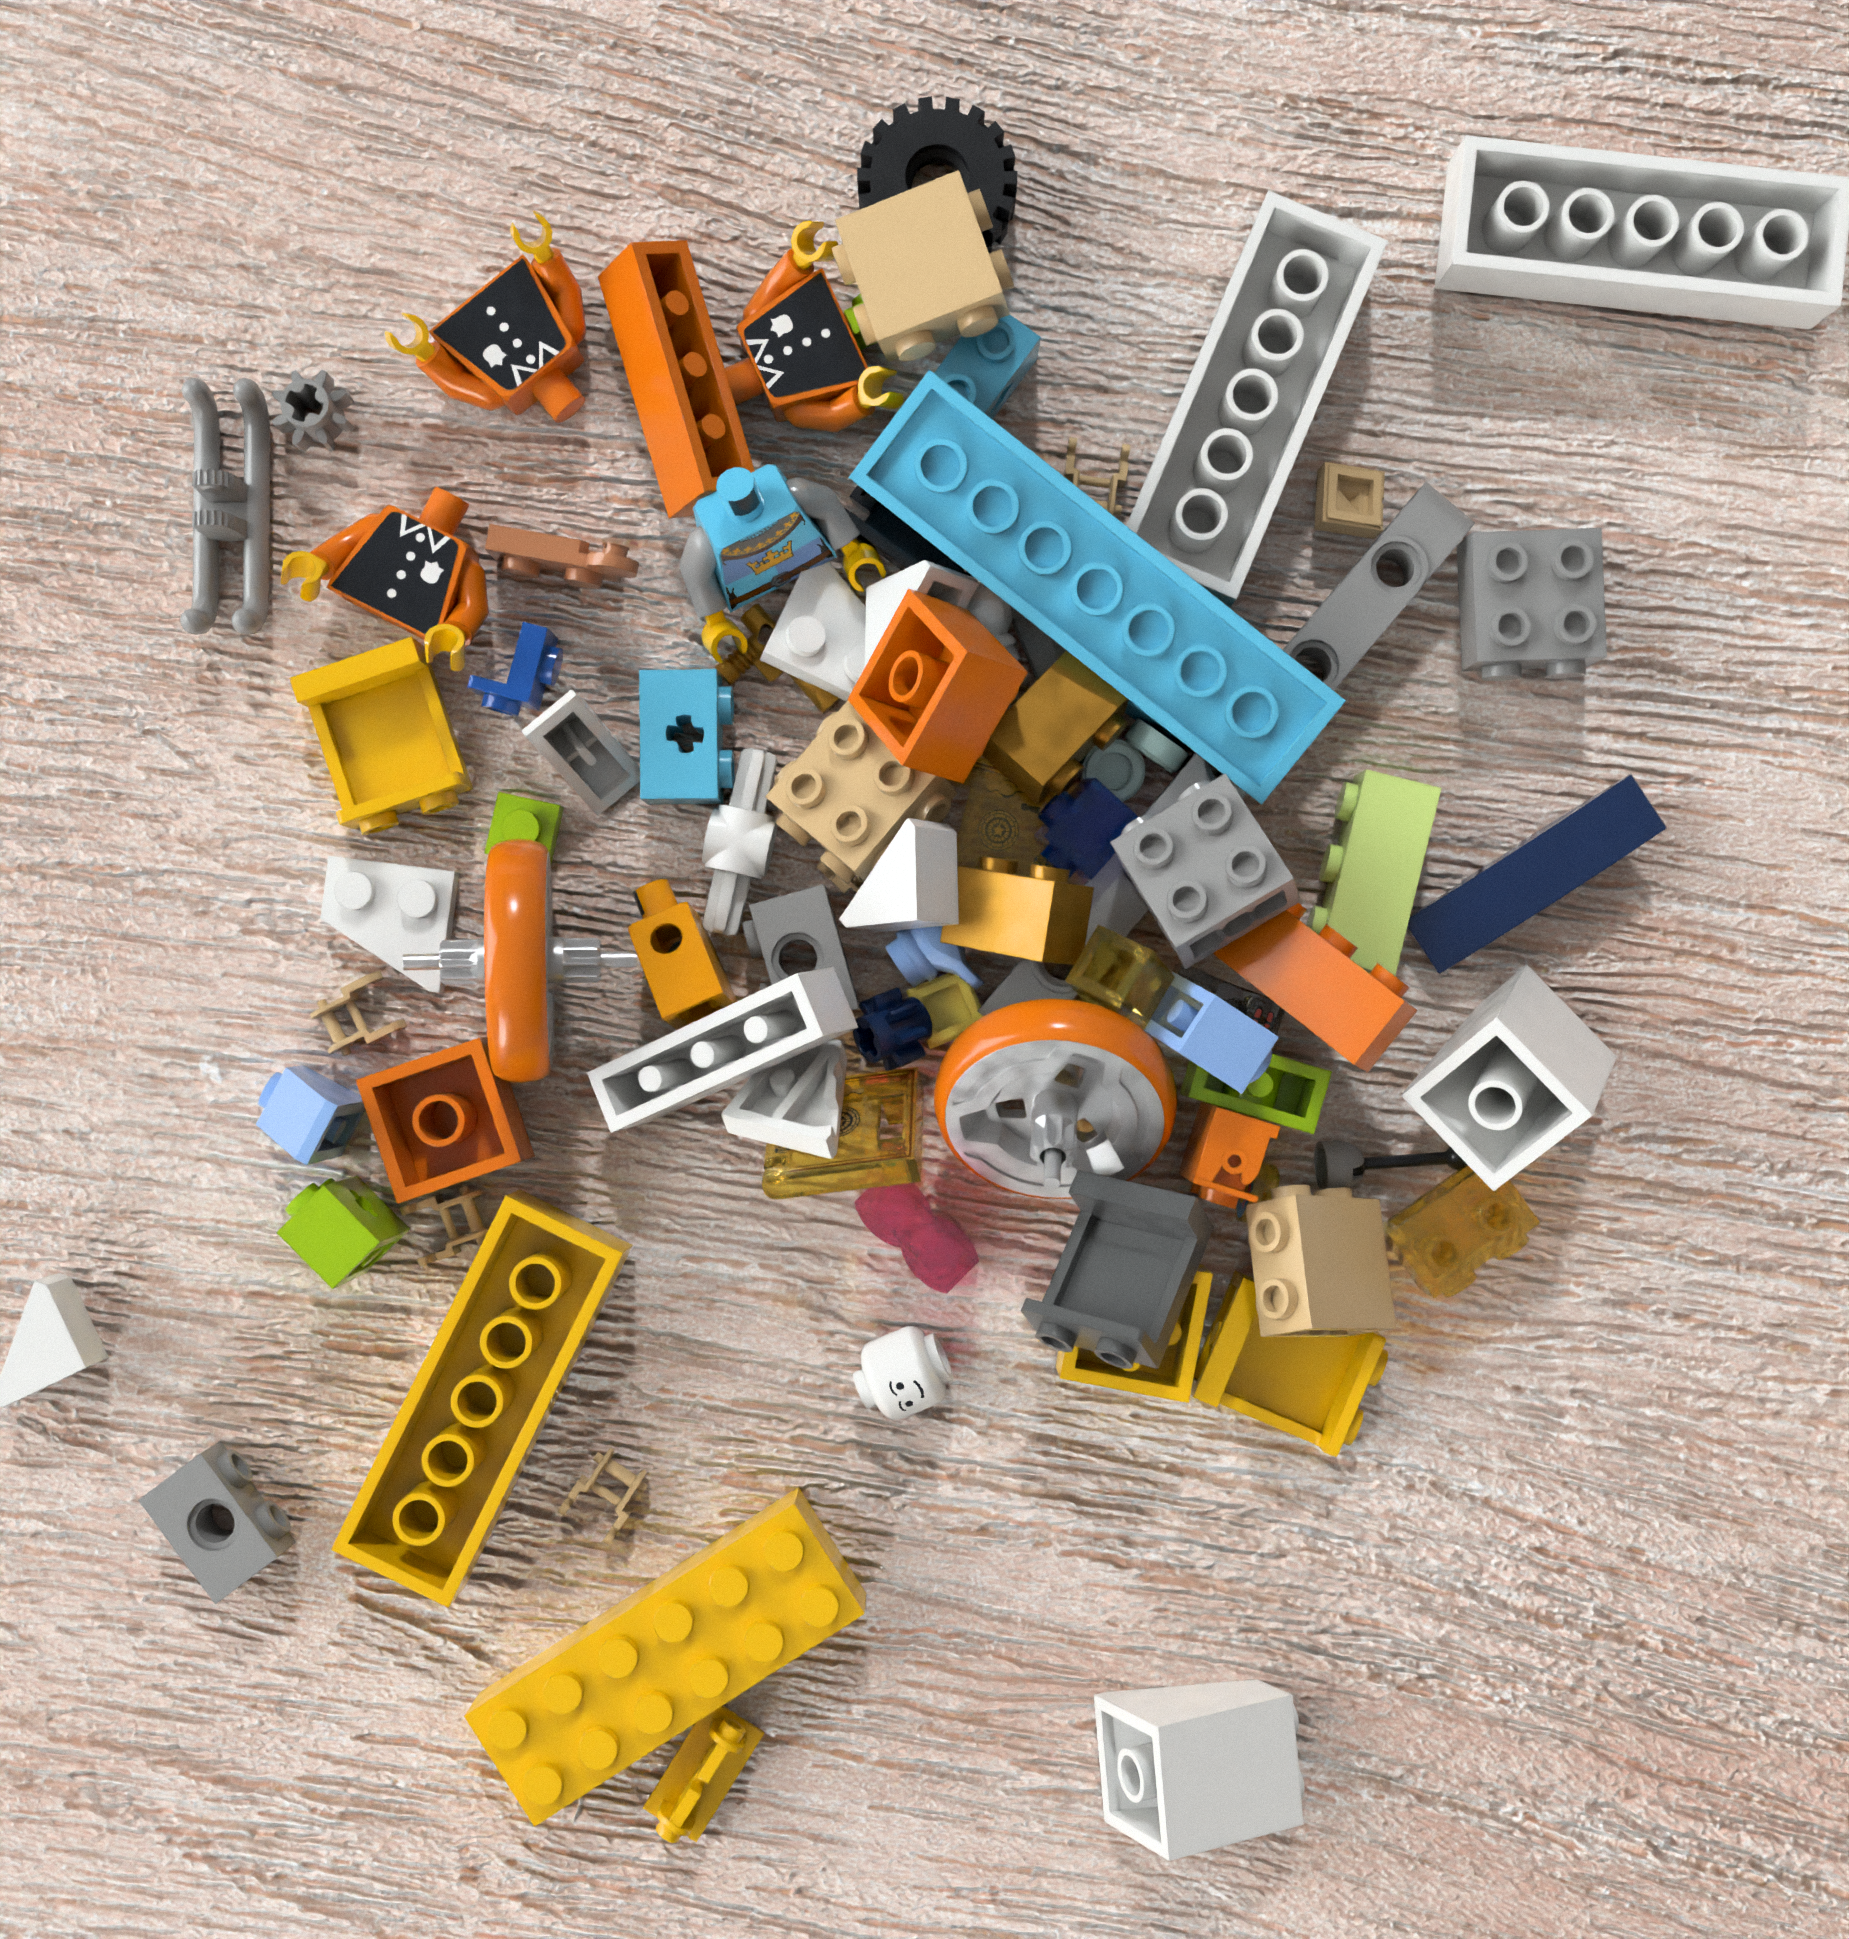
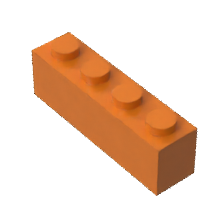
M687 240L631 242L599 274L598 280L668 518L694 516V505L698 500L717 491V480L722 473L734 467L745 468L751 473L755 470Z
M1299 903L1213 953L1353 1065L1366 1072L1370 1071L1418 1011L1402 999L1410 987L1378 963L1370 973L1350 959L1358 948L1327 924L1317 934L1300 921V918L1307 909Z

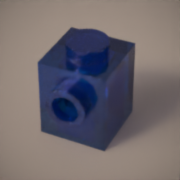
M1084 778L1070 794L1067 791L1062 792L1059 796L1055 794L1038 814L1037 818L1044 824L1034 836L1046 846L1039 855L1051 867L1070 870L1069 878L1076 873L1081 878L1092 880L1115 854L1110 842L1121 836L1122 830L1130 822L1138 818V816L1097 778Z

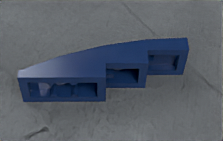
M1629 774L1522 840L1517 847L1463 879L1461 884L1412 913L1409 918L1408 928L1440 974L1601 873L1665 830L1667 826L1633 775Z

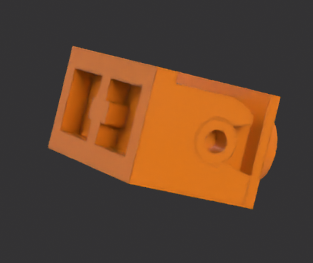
M1201 1101L1178 1173L1192 1182L1190 1192L1197 1194L1201 1199L1232 1209H1236L1239 1198L1257 1203L1258 1196L1246 1190L1245 1187L1257 1177L1270 1137L1277 1139L1280 1126Z

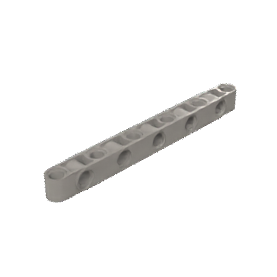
M1425 482L1285 646L1283 651L1293 659L1300 655L1315 658L1322 668L1321 681L1334 691L1461 542L1475 522L1429 483ZM1379 560H1392L1400 566L1404 575L1402 586L1390 587L1380 580L1376 571ZM1195 753L1143 815H1156L1175 804L1179 796L1197 782L1204 780L1212 782L1217 779L1211 771L1210 763ZM1232 783L1243 799L1247 793L1235 783ZM1114 849L1084 884V886L1094 887L1082 966L1078 965L1076 972L1070 978L1061 980L1050 976L1045 969L1044 962L1021 958L977 1010L982 1016L999 1008L1022 1001L1049 998L1073 999L1149 910L1123 869Z

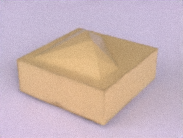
M1324 462L1317 470L1314 529L1370 539L1376 538L1383 531L1384 504L1382 502L1384 499L1385 472Z

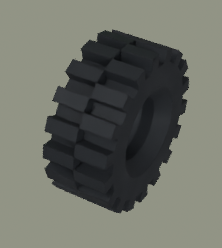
M932 96L918 98V111L910 114L905 103L893 109V123L888 125L881 119L873 128V143L865 141L860 153L861 168L857 167L860 209L912 189V182L916 173L926 165L934 163L949 165L956 171H960L967 193L980 188L993 228L981 232L988 252L991 253L992 244L997 242L1001 245L1007 235L1008 222L1013 219L1017 192L1018 171L1014 170L1015 154L1011 144L1003 145V129L996 121L987 127L984 124L985 111L975 105H972L968 115L959 112L960 99L946 97L945 109H933Z

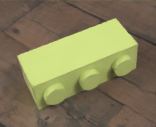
M1366 769L1355 775L1352 783L1344 782L1339 792L1334 817L1335 819L1342 820L1343 823L1337 845L1328 844L1319 874V880L1328 882L1322 907L1315 905L1312 907L1306 925L1319 934L1327 924L1358 948L1350 959L1370 973L1378 963L1395 976L1442 788Z

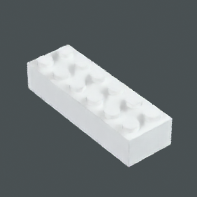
M1465 135L1447 166L1434 289L1811 330L1841 307L1849 233V177Z
M1269 190L1126 525L1229 608L1237 600L1388 242L1386 239Z

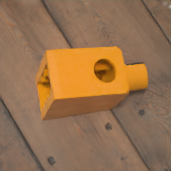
M667 879L655 880L636 889L632 895L642 920L632 923L628 927V932L662 1019L678 1030L737 1002L709 934L703 928L702 919L688 902L677 903ZM681 941L680 946L675 951L669 953L670 948L675 943Z

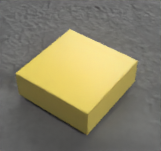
M947 973L935 978L931 982L928 981L915 988L906 990L908 997L919 999L930 1015L932 1036L927 1041L930 1049L956 1039L969 1025L983 1017L977 1011L981 1005L974 988L957 975Z

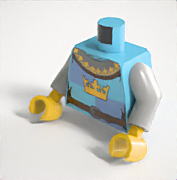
M767 464L752 473L742 467H734L722 473L717 480V491L698 500L693 507L697 528L689 534L680 559V571L697 616L705 617L707 621L701 634L702 642L713 658L719 663H723L721 656L717 652V645L721 638L732 635L737 648L742 654L746 653L748 647L744 634L732 620L725 617L723 609L728 607L731 613L798 578L802 571L829 562L837 557L834 550L841 549L843 552L842 565L851 586L857 591H865L859 577L855 573L860 565L871 563L877 567L883 579L886 575V570L877 550L872 545L859 543L856 539L860 531L835 493L823 484L802 477L788 480L776 464Z

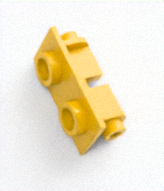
M721 1706L696 1722L642 1808L659 1819V1823L655 1828L656 1832L663 1839L671 1843H677L681 1836H687L697 1842L765 1732L725 1706Z

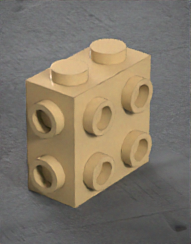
M959 170L835 219L843 242L832 247L835 261L846 286L857 282L864 302L853 307L859 329L867 346L878 342L888 362L898 358L901 361L920 359L933 352L936 348V343L959 334L963 337H975L984 334L998 324V319L1010 315L1003 292L1015 288L1002 249L991 253L988 252L981 233L993 228L980 188L967 193Z
M847 700L838 712H834L824 719L816 732V738L798 759L789 762L781 769L775 779L774 787L765 797L782 812V815L775 823L803 847L811 839L815 840L826 850L819 860L846 884H849L855 876L859 877L863 882L866 880L907 818L941 823L950 809L952 799L958 793L945 778L902 766Z
M1288 1185L1271 1189V1200L1245 1205L1248 1223V1243L1251 1249L1256 1292V1310L1261 1337H1347L1396 1329L1380 1199L1353 1198L1352 1188L1347 1187L1322 1189L1313 1192V1195H1311L1309 1185Z

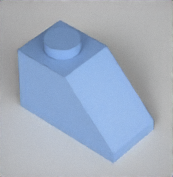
M1174 972L1170 974L1138 1023V1026L1241 1094L1249 1083L1259 1079L1266 1071L1272 1058L1271 1049L1279 1038L1215 994Z
M304 1065L286 1067L283 1074L276 1072L265 1085L258 1105L263 1107L264 1110L256 1125L294 1159L309 1165L342 1156L365 1112V1107L361 1095Z

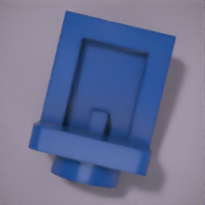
M523 622L507 683L470 675L467 688L477 695L483 696L481 707L495 712L518 717L521 707L539 711L546 684L554 686L561 670L563 649L556 647L558 638L546 627Z

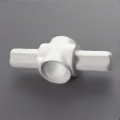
M752 748L742 750L729 806L719 805L718 808L713 809L710 816L702 853V863L705 864L706 868L714 870L702 921L703 928L709 932L726 936H736L739 933L751 878L761 880V877L766 876L770 865L777 824L774 821L775 817L766 814L769 800L765 796L772 789L778 761L775 755L763 750Z

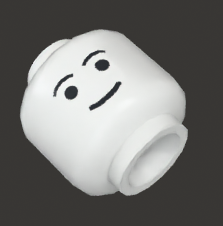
M906 1326L866 1343L861 1352L862 1369L853 1373L857 1391L865 1407L871 1408L877 1405L879 1410L891 1420H899L939 1404L946 1396V1383L953 1381L952 1369L938 1336L935 1333L926 1335L916 1326Z

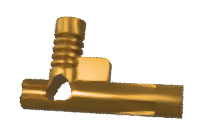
M757 603L740 618V621L752 633L747 638L748 647L746 653L742 654L737 648V650L732 651L733 654H729L728 658L722 660L723 663H718L715 666V669L730 686L741 677V674H745L746 670H750L751 666H755L769 682H774L785 673L760 660L766 644L758 643L762 629L769 628L773 631L776 622ZM788 674L822 714H826L841 700L826 690Z

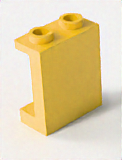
M408 637L289 678L297 703L309 709L342 810L336 812L340 825L351 829L360 828L362 835L382 832L399 824L397 817L399 814L419 807L423 815L444 811L460 803L458 794L473 790L432 664L426 662L425 646L413 637Z
M1235 1270L1197 1358L1191 1395L1212 1406L1217 1407L1218 1404L1238 1411L1313 1443L1324 1453L1337 1457L1342 1445H1351L1359 1432L1363 1420V1410L1358 1407L1367 1385L1375 1386L1383 1375L1388 1361V1351L1383 1349L1386 1338L1379 1332L1347 1337H1261L1256 1310L1254 1278Z

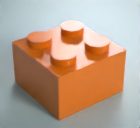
M908 588L847 700L902 766L964 784L977 759L983 754L987 742L1009 704L1015 699L1028 671L968 609Z
M480 1037L356 1080L397 1204L535 1157L510 1081L503 1080L494 1075L491 1068L487 1037Z

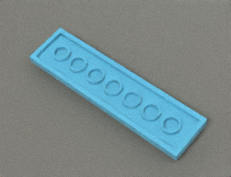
M928 370L848 477L1222 774L1226 773L1232 782L1261 805L1346 702L1344 698L931 370Z

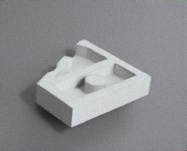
M829 562L801 571L760 660L800 680L826 690L847 702L865 667L866 607Z
M328 856L320 919L429 992L444 993L445 985L441 982L440 970H403V954H438L440 942L442 940H451L460 873Z
M832 1039L751 1076L721 1114L727 1132L833 1159L838 1150L847 1056L842 1041Z

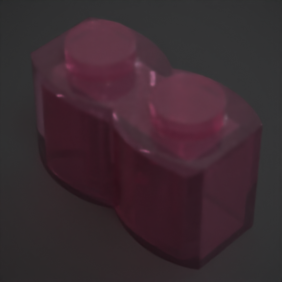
M887 1164L856 1196L854 1201L855 1207L865 1226L882 1241L901 1248L902 1255L910 1270L930 1288L947 1294L979 1262L975 1243L966 1228L951 1215L932 1208L930 1198L925 1189L905 1170Z

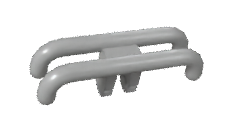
M196 378L187 379L182 386V394L185 400L188 401L192 411L194 426V472H192L193 597L191 609H187L181 614L180 622L185 631L194 635L207 633L216 620L219 604V541H244L242 609L237 610L232 616L231 621L234 629L245 635L255 634L261 630L267 619L270 568V418L263 392L256 382L247 378L239 379L233 387V393L240 403L244 420V482L235 475H232V473L220 470V422L213 393L205 382Z

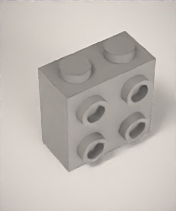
M1602 528L1472 532L1457 545L1462 671H1482V680L1518 679L1522 677L1521 669L1546 668V678H1574L1586 675V667L1607 657Z
M1226 773L1212 782L1204 780L1193 784L1179 796L1175 804L1156 815L1147 814L1136 818L1122 830L1121 836L1110 842L1123 869L1185 969L1300 902L1294 877Z

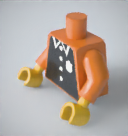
M533 211L542 226L541 236L536 241L526 242L522 240L513 222L510 227V233L516 245L522 251L533 254L534 258L531 264L524 255H521L429 331L424 321L416 315L401 313L406 320H409L415 326L416 335L410 344L401 345L398 339L388 331H385V339L393 349L403 354H414L417 357L415 362L417 367L452 399L489 411L505 406L516 416L522 414L539 401L554 421L561 423L573 416L585 402V397L567 377L584 362V358L577 347L587 333L582 290L560 250L550 247L552 229L549 222L541 213ZM429 333L434 338V342H428Z
M805 221L797 225L793 231L791 238L792 248L769 271L744 308L742 321L737 325L736 329L747 358L726 367L725 372L736 406L764 394L776 422L789 421L796 428L837 433L873 414L876 407L886 409L900 407L904 398L903 394L896 392H887L882 395L884 381L889 377L895 376L897 371L881 366H867L823 268L813 272V262H828L834 259L832 247L837 246L838 242L826 241L816 251L813 241L817 231L823 228L824 222Z
M434 487L419 519L389 504L383 508L380 514L370 513L333 535L310 553L305 551L292 552L283 560L281 584L285 585L295 577L306 578L301 585V599L309 602L315 600L320 594L321 579H330L326 588L342 599L425 641L427 663L431 664L434 656L439 652H451L450 666L453 671H461L464 668L466 661L465 647L471 644L489 614L485 570L479 564V554L469 544L454 537L469 504L439 487Z

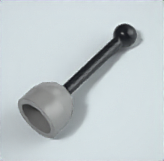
M1333 1140L1317 1142L1314 1153L1315 1174L1320 1190L1340 1187L1353 1188L1362 1180L1365 1170L1447 1164L1454 1170H1461L1468 1165L1451 1147L1446 1152L1363 1157L1359 1148L1351 1143Z

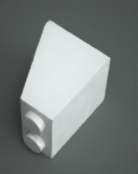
M1526 964L1475 1008L1401 1096L1468 1166L1495 1191L1593 1116L1617 1056Z
M1258 1679L1094 1694L1104 1822L1168 1861L1304 1825L1301 1799L1303 1798L1305 1787L1298 1765L1296 1742L1299 1718L1293 1704L1292 1694Z

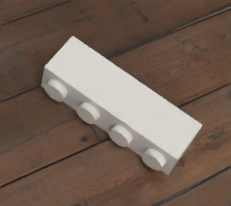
M834 967L800 972L591 1070L587 1074L609 1130L612 1133L652 1122L858 1028V1025Z

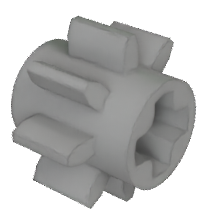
M296 370L292 371L291 378L293 382L283 392H272V396L280 403L283 413L272 420L273 425L282 433L294 431L292 443L303 452L309 449L312 441L322 443L329 451H334V439L340 435L342 430L353 431L355 428L345 418L343 411L344 408L349 407L354 402L353 398L345 389L332 392L334 379L324 370L317 374L315 381L304 379ZM321 405L323 406L319 415L309 413L306 418L304 417V412L307 408L318 409Z

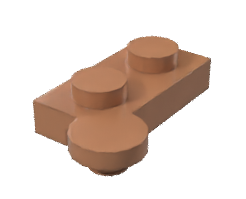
M489 524L485 550L497 562H502L501 570L512 575L539 578L540 569L564 573V582L589 589H601L603 580L621 583V577H637L639 562L627 558L630 548L624 545L604 542L603 551L596 552L589 550V542L580 539Z

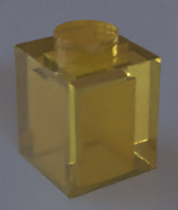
M1098 924L1065 981L1085 1002L1113 1010L1144 1030L1175 976L1153 950Z

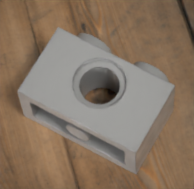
M824 884L749 905L753 919L742 922L745 938L752 959L764 957L770 981L760 983V990L790 977L782 965L783 952L789 944L795 941H806L814 947L817 954V964L814 970L834 967L851 1011L860 1009L827 888Z
M221 1441L197 1455L138 1500L215 1604L278 1558L296 1542L289 1533L291 1525L283 1510L273 1501L264 1500L251 1482L253 1474L248 1463L235 1450H227ZM214 1504L223 1505L231 1511L234 1517L233 1531L224 1530L215 1523L212 1516Z

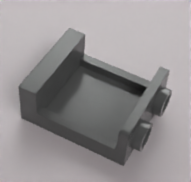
M1078 1170L1068 1193L1079 1207L1080 1213L1042 1302L1026 1298L1021 1312L1036 1330L1035 1337L1048 1347L1062 1352H1072L1074 1346L1091 1350L1101 1360L1119 1368L1131 1369L1134 1363L1158 1369L1214 1226L1197 1197Z

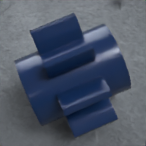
M896 987L859 1003L864 1015L855 1019L858 1028L853 1030V1037L859 1052L867 1061L876 1063L883 1060L885 1070L889 1072L926 1056L921 1043L931 1038L932 1021L926 1007L919 999L915 997L902 999L900 989Z

